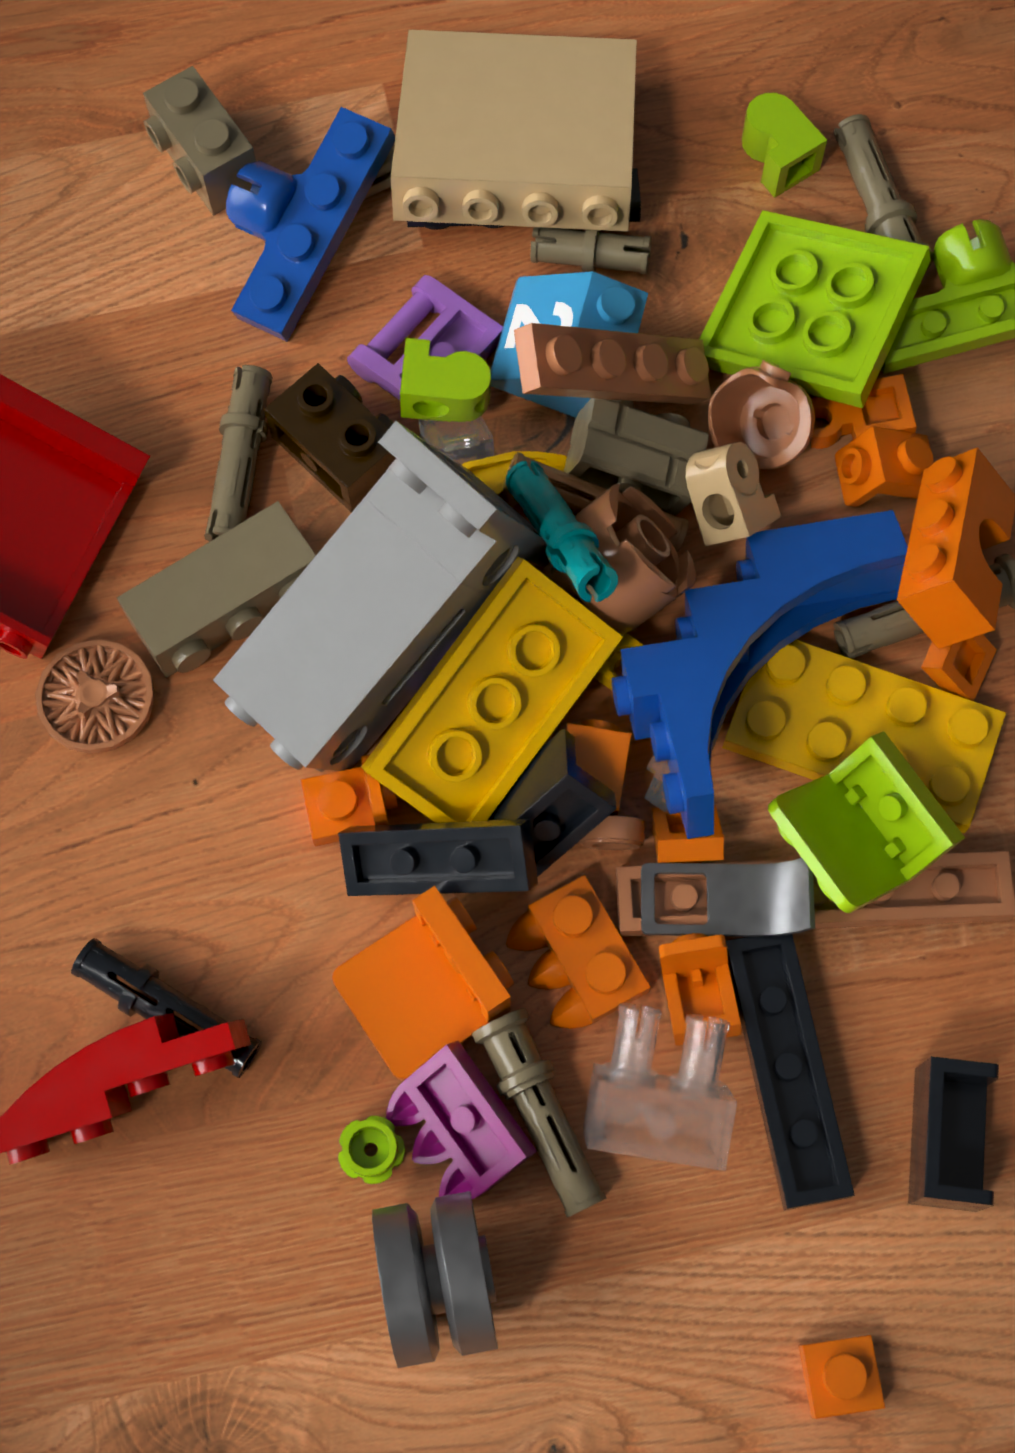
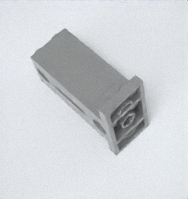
M397 421L392 424L378 441L396 459L213 679L229 695L224 702L227 708L240 720L252 727L260 724L274 738V741L270 744L271 749L284 762L297 770H301L303 766L320 772L324 770L343 771L352 769L361 759V756L368 751L417 693L516 558H523L527 562L530 560L543 568L550 562L546 555L547 544L539 536L531 523L470 470Z

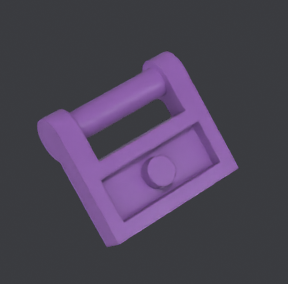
M429 275L422 276L412 287L413 296L367 346L363 344L358 345L347 357L348 364L357 375L367 382H375L399 401L404 354L394 365L386 359L430 312L439 313L440 315L418 338L430 340V356L446 357L454 352L468 351L479 355L486 361L498 347L503 326Z

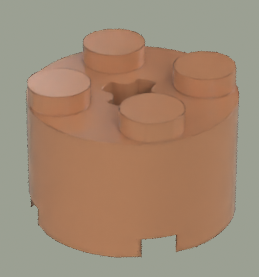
M614 484L577 513L575 517L579 522L586 523L595 532L599 540L598 550L618 575V585L615 591L608 598L600 602H596L593 595L591 601L586 602L580 598L566 573L552 567L551 577L555 584L574 599L578 597L593 614L623 636L625 633L638 628L693 587L696 581V571L689 551L687 550L679 556L670 539L678 531L665 513L638 489L630 486L620 493V484Z

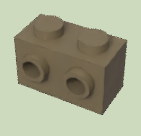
M193 66L143 93L150 116L143 122L150 139L161 153L165 150L174 161L175 171L186 190L190 194L196 191L213 216L226 209V200L231 184L247 191L251 190L252 183L238 178L237 173L247 163L256 161L254 149Z

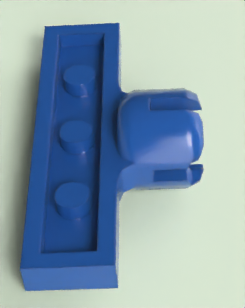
M341 107L309 167L302 174L291 175L260 160L247 163L239 170L237 177L252 183L251 190L247 191L231 184L226 200V213L236 228L266 241L259 260L231 310L239 320L288 342L395 143V135L391 128Z

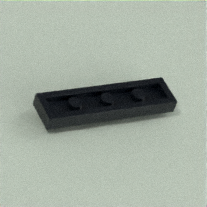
M793 935L744 937L726 941L728 965L783 1210L786 1211L851 1198L855 1196Z

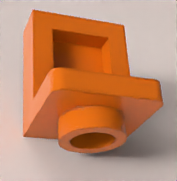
M872 426L838 450L835 454V462L845 505L859 507L877 494L918 499L923 470L934 463L928 436Z
M691 933L676 938L672 943L660 945L658 949L661 973L675 1046L742 1035L741 1022L728 965L725 936L721 934L707 936L701 933Z

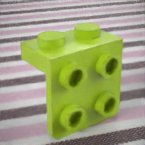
M884 731L867 739L828 775L782 793L768 805V811L777 823L781 836L796 849L816 876L822 892L845 913H852L911 882L965 839V836Z

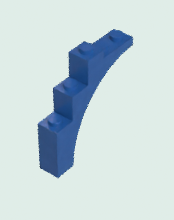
M893 510L759 531L750 537H746L745 560L736 562L737 582L689 589L685 592V617L675 619L677 640L621 649L622 676L612 678V691L617 715H629L635 740L651 738L656 762H668L670 773L663 774L666 805L669 814L681 813L687 839L714 835V789L711 775L712 751L726 713L748 680L780 649L816 626L856 609L897 599L908 546Z

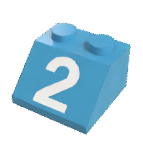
M593 271L519 277L514 286L491 368V386L576 418L579 411L591 398L523 394L514 330L530 323L638 333L648 293Z

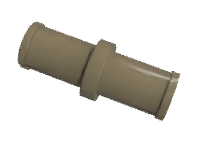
M533 228L532 236L536 239L531 241L530 259L532 263L544 262L582 266V272H595L596 268L640 272L645 275L648 273V258L651 255V236L645 235V237L602 233L600 230L582 231L563 228Z

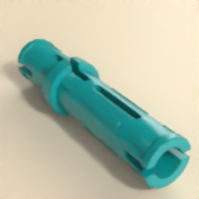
M521 461L514 465L506 476L505 485L509 493L522 507L523 512L539 536L547 544L546 555L553 567L567 574L578 595L584 601L590 602L592 595L596 602L608 598L618 585V575L598 550L599 540L595 532L586 523L579 522L576 519L572 510L558 490L552 485L540 464L536 461H531L529 468L526 461Z

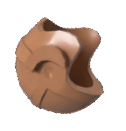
M762 360L760 367L745 368L736 372L722 383L710 398L708 425L713 447L742 442L752 450L757 460L758 469H776L792 463L808 447L813 436L815 413L807 391L789 379L790 372L767 360Z

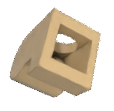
M742 442L731 443L694 453L689 458L686 465L685 478L705 546L750 537L782 517L774 493L769 495L763 494L759 482L757 460L752 450Z

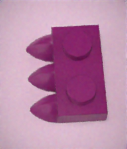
M459 1041L445 1045L405 1079L393 1092L388 1103L386 1119L391 1121L394 1126H408L424 1119L426 1121L414 1142L412 1153L414 1163L436 1164L449 1158L453 1159L442 1177L439 1197L470 1191L471 1198L474 1199L492 1189L538 1152Z

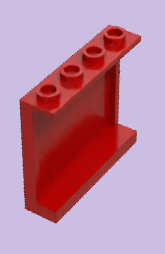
M0 374V648L19 658L27 659L28 655L32 654L42 659L137 483L150 455Z

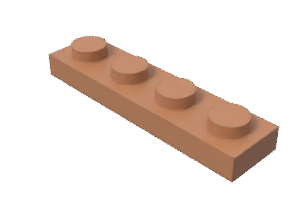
M530 323L514 330L523 394L694 405L711 398L708 378L709 366L705 356L703 340Z

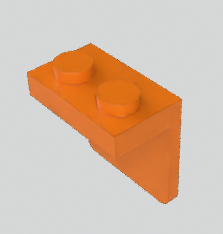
M435 886L412 900L415 911L414 917L338 966L332 975L336 989L394 1077L403 1081L445 1045L455 1041L463 1044L473 1037L472 1033L511 1011V996L507 989L514 985V981L508 970L494 951H490L484 956L481 954L469 936L477 928L467 910L456 896L446 902Z

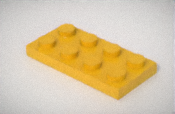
M517 557L361 768L435 823L487 821L622 640L623 636L525 559Z
M794 640L780 649L748 680L743 688L722 748L808 779L816 780L828 775L871 736L884 731L961 833L965 834L970 828L1006 712L799 640Z

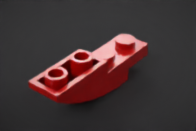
M173 1013L163 1014L119 1029L84 1047L41 1077L0 1117V1153L6 1152L9 1165L50 1152L47 1138L70 1131L73 1143L77 1144L114 1132L111 1118L132 1111L125 1087L126 1084L130 1097L171 1085L167 1071L192 1064L196 1077L234 1065L235 1062L231 1051L251 1045L244 1019L226 1022L180 1037Z

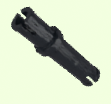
M91 939L83 947L72 966L71 974L81 977L117 1000L118 1009L129 1017L137 1013L148 1019L153 1016L173 1013L180 1037L200 1030L174 1014L175 1011L203 1029L227 1022L205 1006L198 1004L159 979L160 973L148 964L140 968L104 946L98 939ZM117 975L128 981L131 985L135 986L139 990H142L145 993L152 996L153 998L157 999L158 1004L150 1000L147 996L143 995L139 991L134 990L133 988L118 980ZM249 1036L251 1045L231 1051L235 1064L224 1068L231 1071L232 1075L240 1078L249 1068L261 1047L262 1041Z

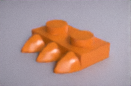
M585 875L528 905V911L519 917L508 934L507 948L519 951L549 948L548 951L541 955L530 972L527 982L530 987L550 990L560 989L568 985L571 986V989L563 994L552 1011L550 1018L552 1026L574 1029L591 1025L650 991L649 983Z

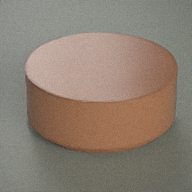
M608 816L579 842L583 844V847L598 850L639 849L644 845L645 821L627 816Z

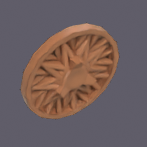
M101 639L79 642L58 653L41 673L35 693L37 714L49 735L69 750L89 754L116 750L133 740L149 721L155 701L152 676L139 655L120 643Z

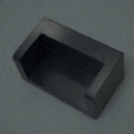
M931 1056L915 1068L908 1204L978 1212L994 1206V1191L983 1190L987 1086L998 1080V1064Z

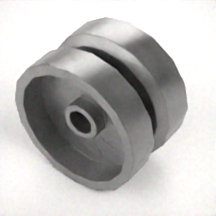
M470 1191L436 1197L430 1209L434 1244L424 1246L418 1215L408 1203L372 1210L374 1243L382 1298L397 1368L435 1361L440 1350L436 1314L445 1312L452 1344L462 1356L498 1349L491 1303L497 1302L486 1237L485 1235H478Z

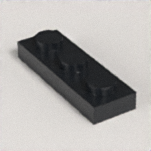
M530 819L350 826L338 833L347 896L423 894L433 886L437 888L440 894L529 891L538 884Z

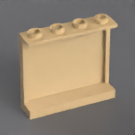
M408 30L391 169L393 221L628 231L632 190L637 40Z

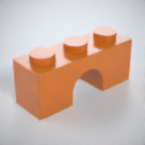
M978 447L954 457H943L923 470L897 595L899 604L938 649L994 631L996 628L1003 584L988 566L982 550L1010 540L1015 512V494Z

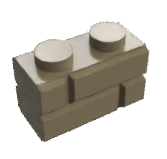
M591 398L579 411L574 421L570 440L571 447L567 454L564 472L609 489L614 484H620V493L631 486L649 497L663 512L676 516L692 502L685 478L687 462L694 453L706 450L709 435L706 432L691 428L690 422L678 414L661 413L653 415L634 408L633 401Z

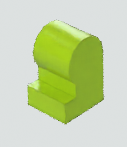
M764 93L756 96L749 103L742 133V147L752 159L764 162L761 183L775 198L820 171L827 139L793 101L785 95Z
M406 338L400 388L401 418L467 422L481 417L487 410L490 401L491 373L486 361L479 355L468 351L454 352L446 357L430 356V340Z

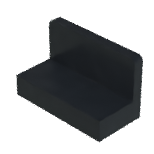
M562 729L538 751L488 820L530 819L538 877L617 809L615 792L576 765L575 737L565 729Z

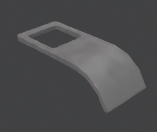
M802 857L792 861L770 864L645 863L641 867V930L645 935L682 936L691 933H701L707 936L721 934L724 936L759 937L788 935L815 929L813 872ZM655 875H704L707 881V923L704 925L657 924L655 922Z

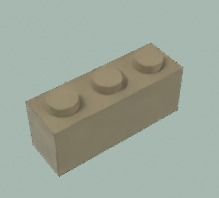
M279 501L118 596L117 600L164 676L168 678L176 672L186 673L196 669L209 658L212 650L228 640H241L250 636L316 555Z

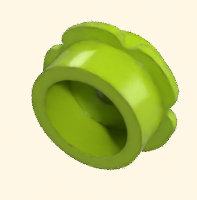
M369 1116L363 1121L355 1120L344 1128L339 1139L342 1151L338 1155V1160L341 1168L349 1177H361L367 1184H379L392 1176V1169L394 1166H399L402 1163L405 1155L403 1138L395 1134L393 1123L381 1116ZM370 1143L375 1144L378 1148L374 1156H367L365 1154V1147Z

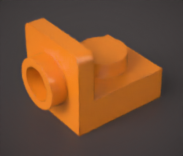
M370 754L361 756L362 765ZM361 767L300 779L311 836L315 846L339 842L338 833L350 826L389 825L386 810L398 808L395 793L367 774Z

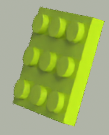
M762 210L699 340H703L709 369L733 375L745 368L760 367L762 360H767L790 372L789 379L802 386L808 395L863 408L931 261L929 246Z

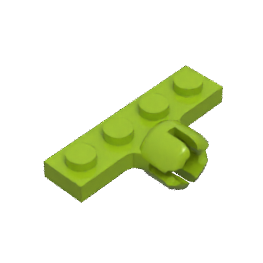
M974 220L972 224L977 237L970 240L967 230L962 223L946 231L937 239L933 252L934 264L943 289L937 293L913 299L881 368L883 374L1015 338V263L1011 260L999 226L989 220Z

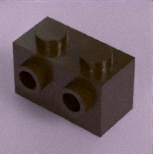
M317 363L264 408L271 437L352 513L396 459L378 443L394 422L382 413H379L377 416L372 414L362 404L361 395L347 378L342 375L334 378Z

